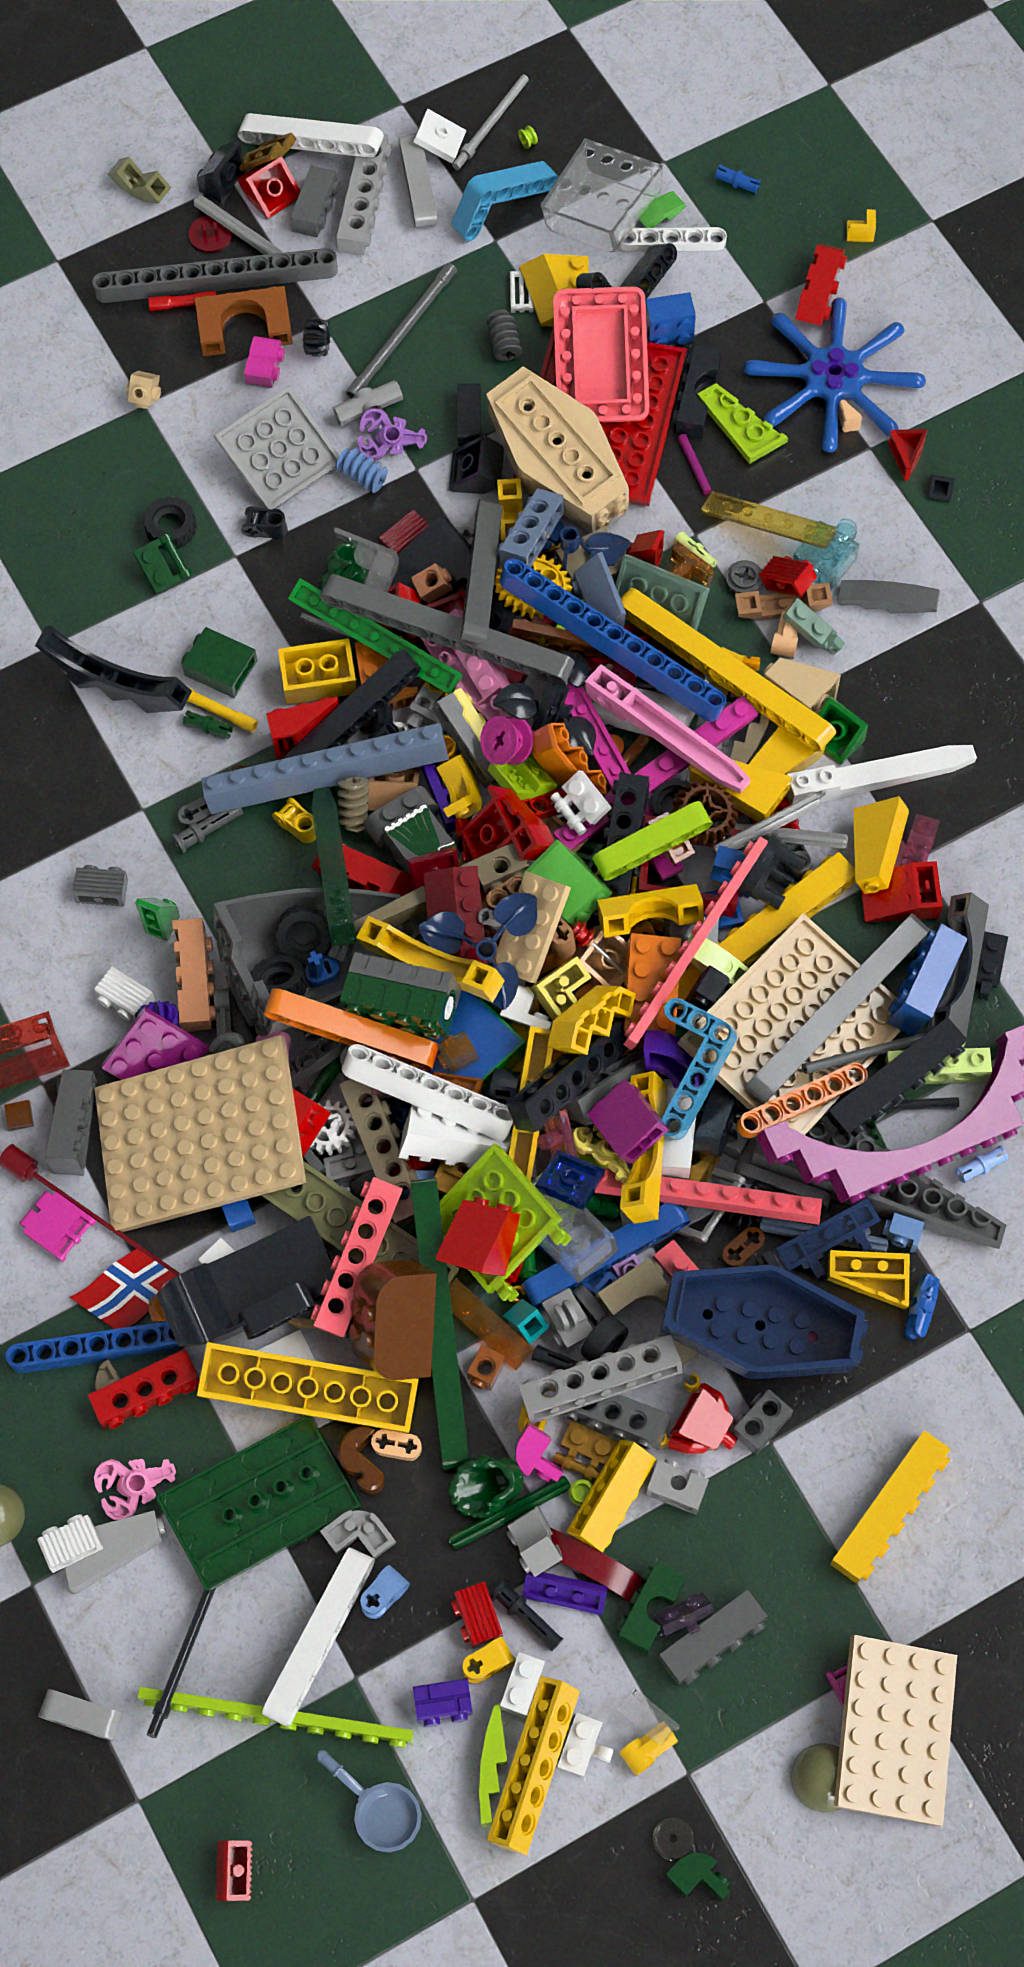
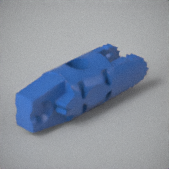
M922 1274L914 1291L904 1331L905 1338L913 1340L917 1337L923 1338L926 1336L936 1305L940 1279L931 1274Z

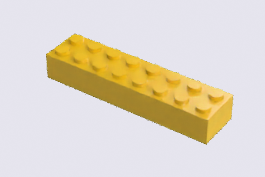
M207 1342L197 1396L410 1433L419 1379L389 1380L375 1371Z

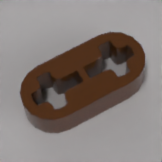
M748 1227L724 1248L722 1253L723 1264L727 1268L742 1267L763 1247L765 1237L762 1230L757 1227ZM748 1235L751 1237L758 1236V1244L752 1242L746 1247ZM739 1249L742 1250L738 1256L739 1261L735 1259L728 1260L729 1252L734 1254Z

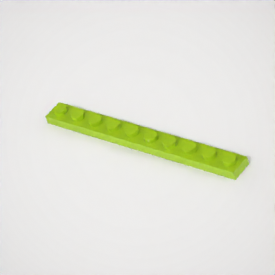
M139 1686L137 1698L140 1701H144L143 1706L154 1708L156 1701H160L164 1690ZM178 1692L174 1693L170 1704L172 1707L171 1711L187 1713L188 1709L198 1710V1715L205 1717H214L215 1713L225 1714V1719L241 1722L243 1717L253 1719V1724L269 1726V1722L278 1723L262 1715L264 1706ZM297 1712L288 1727L280 1724V1728L296 1731L297 1726L306 1727L308 1733L323 1735L324 1731L335 1732L334 1737L351 1739V1735L362 1736L363 1742L378 1744L379 1739L390 1741L389 1746L406 1748V1744L413 1745L414 1731L410 1729Z

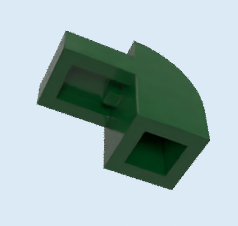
M692 1853L686 1855L665 1875L668 1881L684 1897L700 1881L721 1902L731 1892L727 1888L730 1884L720 1872L717 1871L714 1874L711 1871L718 1861L707 1854Z

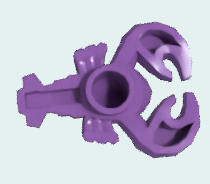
M373 408L363 414L360 422V431L364 432L368 423L371 424L368 432H372L382 425V428L375 435L376 441L380 446L378 447L369 437L366 440L369 446H365L363 436H360L358 449L360 453L364 452L367 455L366 459L372 457L375 462L382 459L389 448H392L390 451L391 455L403 453V446L417 444L419 449H423L427 443L425 430L421 428L418 433L405 429L406 420L399 417H393L394 425H392L388 415L382 409Z

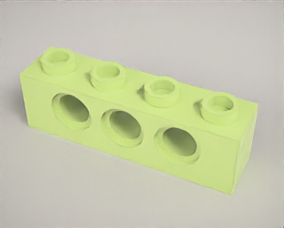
M964 1048L966 1051L955 1060L952 1058L948 1059L944 1063L946 1067L934 1076L931 1073L925 1077V1084L988 1082L992 1073L990 1048ZM888 1051L884 1065L886 1066L903 1051Z

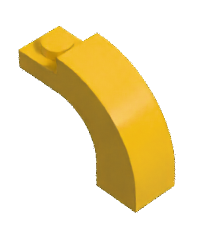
M463 753L436 767L448 789L451 799L450 805L443 809L447 817L454 814L456 818L466 819L481 810V792L474 773Z

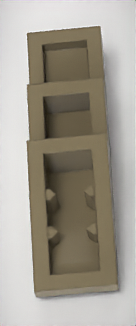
M761 715L759 724L750 722L745 742H734L730 759L749 764L759 752L771 720Z

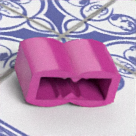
M253 337L244 372L245 383L272 388L274 381L279 380L280 368L278 365L279 362H283L285 356V348H282L281 340Z

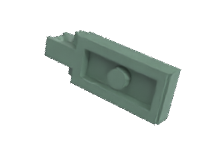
M799 598L793 601L782 616L785 621L816 648H827L835 655L845 645V642L836 635V631Z

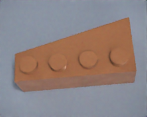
M203 918L172 920L173 930L177 941L174 942L176 962L179 963V966H176L177 984L180 986V989L177 990L181 1029L186 1032L213 1030L212 1021L216 1020L215 1005L211 1006V997H214L215 984L210 982V974H214L213 959H209V951H213L212 936H207Z

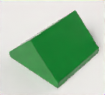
M830 696L818 713L820 717L829 722L836 730L835 736L826 745L825 752L840 764H843L865 741L868 724Z

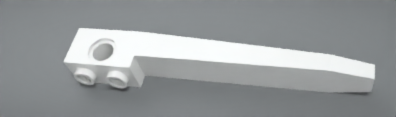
M948 745L835 768V765L794 772L787 774L792 778L786 797L790 805L811 794H816L820 802L835 800L954 772L974 763L977 756L973 745Z

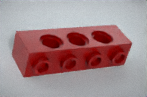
M183 1349L89 1394L88 1397L103 1429L108 1427L109 1429H114L124 1423L123 1420L131 1416L136 1418L148 1412V1408L156 1404L162 1406L172 1401V1397L179 1393L187 1394L194 1391L200 1379L186 1349ZM168 1375L177 1376L173 1384H164V1379ZM143 1387H152V1392L148 1396L143 1397L139 1395ZM118 1399H128V1402L125 1407H115V1403Z

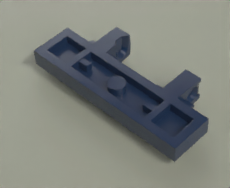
M866 1198L776 1249L789 1271L802 1264L804 1269L811 1267L816 1278H819L826 1274L819 1261L820 1258L824 1257L823 1252L847 1239L849 1242L856 1240L862 1252L869 1251L872 1247L866 1238L867 1235L871 1234L868 1227L881 1220L870 1200Z

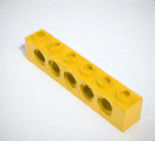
M540 1676L487 1837V1841L503 1849L526 1856L580 1693L579 1690L564 1681Z

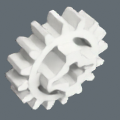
M327 1100L326 1106L323 1108L331 1112L311 1144L310 1149L312 1151L316 1149L319 1155H322L326 1150L329 1156H332L333 1150L337 1149L341 1153V1146H351L348 1140L349 1138H356L354 1130H357L347 1105L342 1107L341 1103L337 1101L332 1106L330 1100Z

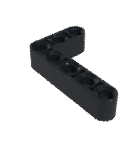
M672 243L651 245L620 287H638L642 289L645 299H647L676 261L677 249ZM600 272L582 273L576 279L577 289L612 287L606 277Z

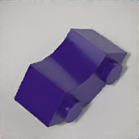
M646 1030L644 1037L646 1070L664 1074L671 1080L673 1087L678 1088L693 1058L677 1044L680 1038L662 1030ZM697 1075L693 1080L695 1087L700 1086V1075Z

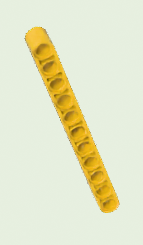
M629 588L620 598L626 612V620L705 675H709V678L738 698L744 696L759 713L814 751L820 752L835 736V728L825 719L637 589Z

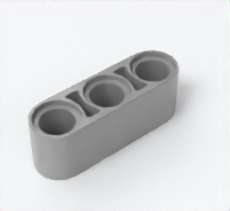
M48 1689L38 1717L113 1741L123 1714L116 1710Z

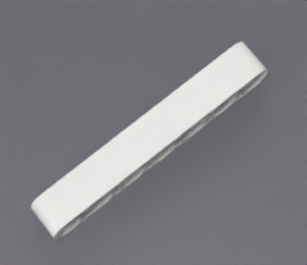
M252 113L245 115L237 133L241 141L247 144L260 145L291 132L297 139L290 149L361 157H375L384 137L381 130L372 126Z
M351 1045L347 1051L342 1066V1072L345 1076L494 1139L503 1140L508 1136L513 1120L506 1105L363 1045Z
M351 1547L348 1548L270 1693L262 1715L287 1727L292 1723L373 1568L374 1558Z

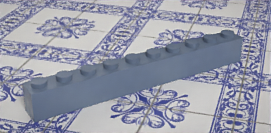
M437 723L203 777L201 780L204 798L210 814H216L337 786L339 781L350 777L371 778L449 760L441 724Z

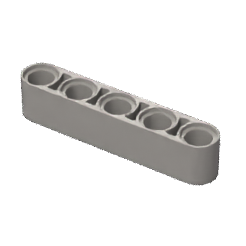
M416 134L399 136L400 152L415 227L438 224L437 212L424 148L413 142Z

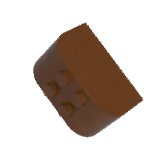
M414 1259L383 1261L370 1264L359 1274L354 1286V1299L351 1301L353 1322L349 1331L353 1352L360 1361L389 1380L431 1377L437 1273Z

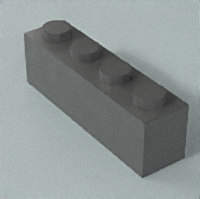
M747 1589L659 1655V1660L678 1686L683 1682L689 1685L700 1676L698 1671L703 1667L707 1666L710 1669L722 1660L720 1655L727 1649L730 1652L735 1651L744 1643L742 1638L749 1633L755 1636L766 1627L764 1622L768 1616Z

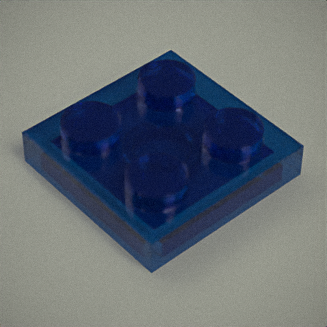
M557 1150L537 1181L536 1188L541 1193L584 1210L603 1179L605 1169Z

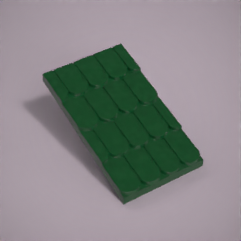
M305 1416L155 1497L206 1591L221 1586L288 1547L299 1543L325 1528L345 1512L350 1510L356 1511L363 1507L341 1465L330 1449L314 1418L311 1416Z

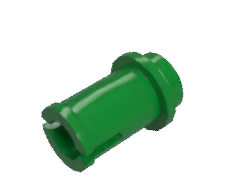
M535 1250L527 1256L518 1276L521 1278V1282L538 1274L535 1266Z

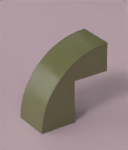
M130 157L119 159L107 174L123 190L149 203H160L172 188L158 171L143 174Z

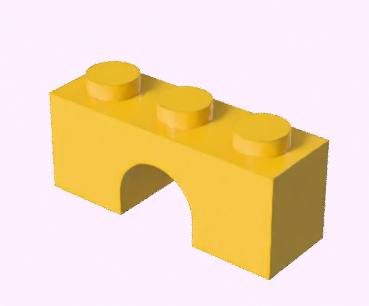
M521 478L497 480L498 504H502L501 543H504L510 527H514L518 514L523 512Z

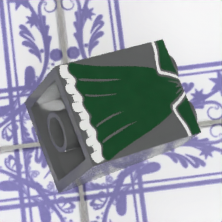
M425 803L383 827L387 852L408 874L407 859L453 846L457 849L455 843Z

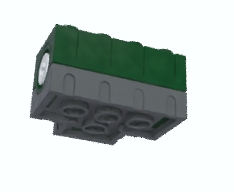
M354 952L340 1002L349 1013L428 1040L429 1037L439 1039L440 1036L446 1038L449 1036L462 989L453 973Z

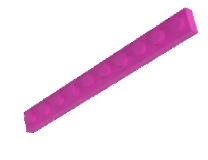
M568 683L566 687L570 689L564 704H572L574 706L571 715H569L570 718L580 716L593 724L596 730V741L592 758L599 770H602L606 783L610 790H612L613 782L619 779L620 772L629 774L631 772L583 687L576 688ZM647 803L645 815L655 816ZM664 853L649 860L661 882L684 870L680 861L673 865Z
M741 696L722 710L719 719L705 722L694 732L714 747H717L757 718L758 712L744 696ZM668 749L636 772L635 775L649 776L650 788L648 796H650L661 784L672 780L687 769L690 763ZM611 790L603 797L610 805V803L614 804L616 795H613ZM626 797L622 803L624 805H631L635 800L631 797ZM607 812L595 825L590 824L588 820L584 821L582 824L587 831L581 836L575 830H571L566 823L553 832V837L571 850H574L584 841L589 840L610 825L611 818H608Z

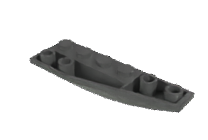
M644 1048L622 1056L619 1060L613 1062L603 1074L591 1082L589 1087L576 1095L572 1102L567 1103L559 1111L558 1115L585 1126L594 1124L587 1113L596 1102L606 1097L612 1091V1088L624 1079L630 1082L632 1075L652 1071L646 1070ZM655 1071L658 1076L662 1075V1073Z

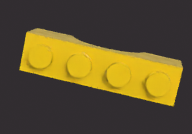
M697 884L597 900L599 922L605 938L630 934L632 927L636 923L648 918H667L678 925L697 923L698 920L704 921L703 899Z

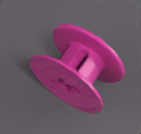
M495 716L489 719L483 726L480 745L486 759L494 765L506 763L518 765L524 762L531 753L533 734L531 727L524 719H517L512 716L508 718Z

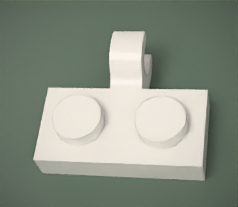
M576 1713L557 1767L584 1778L591 1756L610 1763L614 1753L613 1750L596 1744L603 1722Z

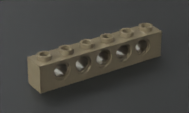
M350 1079L339 1084L376 1178L400 1187L403 1190H410V1195L407 1199L400 1200L399 1198L392 1215L394 1223L402 1228L415 1222L410 1181L419 1180L416 1171L409 1168L407 1161L410 1160V1156H408V1159L399 1158L400 1143L398 1138L401 1137V1133L396 1123H391L389 1115L392 1114L388 1102L382 1100L379 1093L381 1091L356 1080ZM367 1098H373L372 1104L367 1108H363V1102ZM382 1120L381 1127L376 1131H372L373 1123ZM391 1143L390 1151L381 1154L382 1146ZM396 1166H400V1173L395 1177H391V1170Z

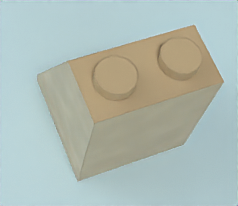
M779 658L775 664L770 663L763 672L765 679L817 715L830 696L836 699L841 677L836 672L784 658Z

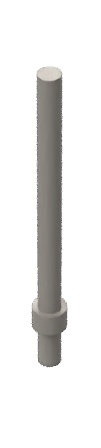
M523 74L471 141L461 148L460 155L452 164L454 169L459 170L466 160H470L475 154L476 147L529 81L526 75Z

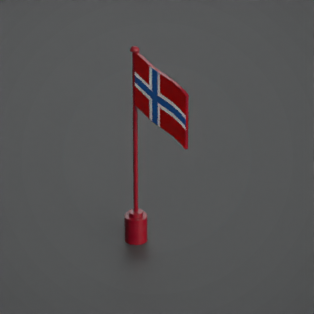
M10 1144L0 1155V1167L22 1182L31 1181L33 1178L37 1179L136 1248L113 1263L88 1287L69 1298L113 1329L131 1327L138 1323L149 1313V1300L157 1294L167 1281L181 1273L121 1231H115L111 1224L37 1174L39 1171L37 1167L38 1161L14 1144Z

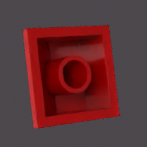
M282 156L256 166L237 179L247 199L266 219H269L296 201L301 192Z

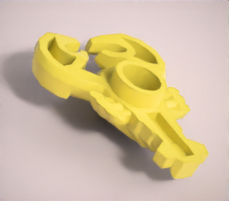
M596 1126L592 1129L593 1132L599 1131ZM577 1127L571 1138V1144L575 1151L582 1155L586 1153L592 1154L596 1162L600 1165H605L615 1172V1178L618 1181L622 1180L624 1184L632 1170L628 1169L626 1161L619 1158L600 1131L596 1135L602 1140L597 1141L593 1145L591 1144L593 1134L585 1135L590 1132V1128Z

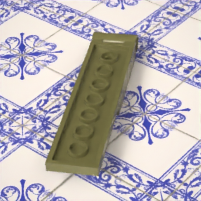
M305 1161L303 1163L306 1183L300 1184L301 1189L299 1192L294 1193L293 1186L260 1195L296 1221L311 1216L320 1237L341 1252L344 1250V1246L340 1244L345 1231L351 1232L354 1222L350 1219L355 1206L361 1207L363 1203ZM368 1206V1210L370 1211V1213L375 1215L380 1214L374 1209H372L370 1206ZM390 1221L373 1263L414 1259L419 1262L417 1239ZM362 1225L358 1228V1234L361 1238L369 1239L372 1237L373 1232L368 1225ZM353 1249L348 1253V1257L357 1263H360L363 1259L362 1253L359 1250ZM447 1263L448 1281L450 1284L460 1269L455 1265Z

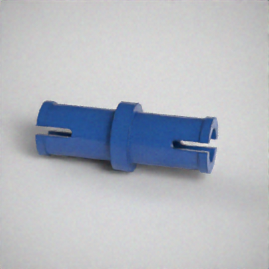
M721 164L719 165V169H717L715 174L716 179L730 183L736 189L740 187L753 194L757 193L761 180L747 176L741 170L737 172Z

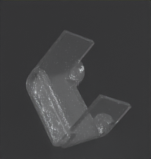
M335 527L334 534L336 537L357 545L354 552L355 562L360 567L368 570L363 584L388 593L399 566L397 553L392 549ZM305 613L301 614V619L305 622L335 634L354 639L325 621Z

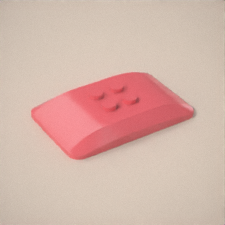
M638 287L562 289L556 292L553 300L556 387L590 408L598 417L599 422L644 420L649 414L646 302L642 289Z

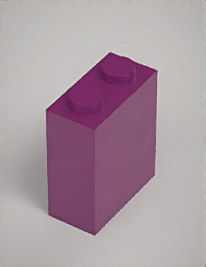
M626 1079L616 1084L612 1091L602 1100L596 1102L587 1113L619 1158L629 1164H633L669 1131V1128L639 1089Z

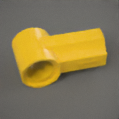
M663 1721L641 1739L633 1740L619 1754L633 1774L637 1776L655 1762L654 1759L676 1744L678 1740Z

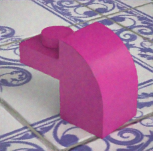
M529 1422L523 1428L515 1444L517 1463L522 1472L528 1477L532 1470L536 1468L537 1471L535 1473L548 1482L550 1479L557 1482L563 1473L562 1469L542 1456L552 1440L551 1436Z

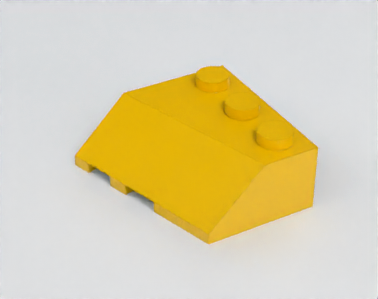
M544 253L519 266L541 326L553 327V300L556 292L562 289H577L576 279L578 275L589 273V256Z

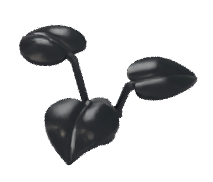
M576 652L562 653L572 658L575 662L565 686L570 683L576 688L583 687L585 680L590 676V667L587 660ZM512 683L498 693L493 706L502 709L514 718L528 720L535 717L539 709V701L534 700L535 693L531 687L523 683ZM573 716L569 721L566 718L557 721V723L565 724V728L569 733L570 747H583L587 756L591 757L596 741V730L593 724L580 716Z

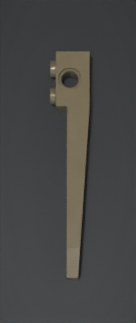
M514 843L460 866H478L479 885L484 896L511 877L522 876L529 868L527 861L520 858ZM499 869H506V870H507V871L504 872V873H497V872H496V871L499 870ZM424 886L365 915L337 932L342 946L345 947L359 942L356 937L368 916L395 927L427 913Z

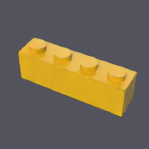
M620 1439L566 1532L575 1539L603 1552L611 1543L612 1536L618 1525L625 1519L629 1506L637 1498L640 1487L651 1474L652 1467L657 1459L635 1442Z

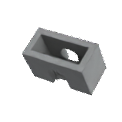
M665 1459L664 1462L658 1460L648 1485L646 1496L697 1515L709 1479L704 1478L705 1474L694 1469H690L689 1473L680 1470V1465L672 1460ZM674 1479H681L685 1482L686 1487L682 1490H676L672 1487L671 1482Z

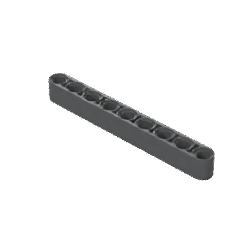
M480 499L475 514L460 639L485 644L490 622L502 504Z

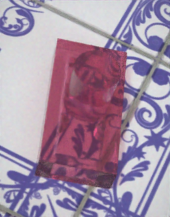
M567 1109L560 1110L556 1116L544 1124L546 1134L540 1135L537 1138V1144L541 1150L550 1149L553 1164L570 1163L578 1160Z

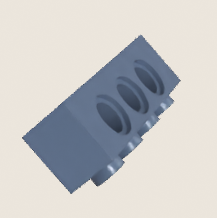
M537 488L533 496L528 498L526 507L523 512L518 514L514 527H510L504 543H500L497 555L500 557L501 568H503L508 559H518L532 567L564 513L563 495Z

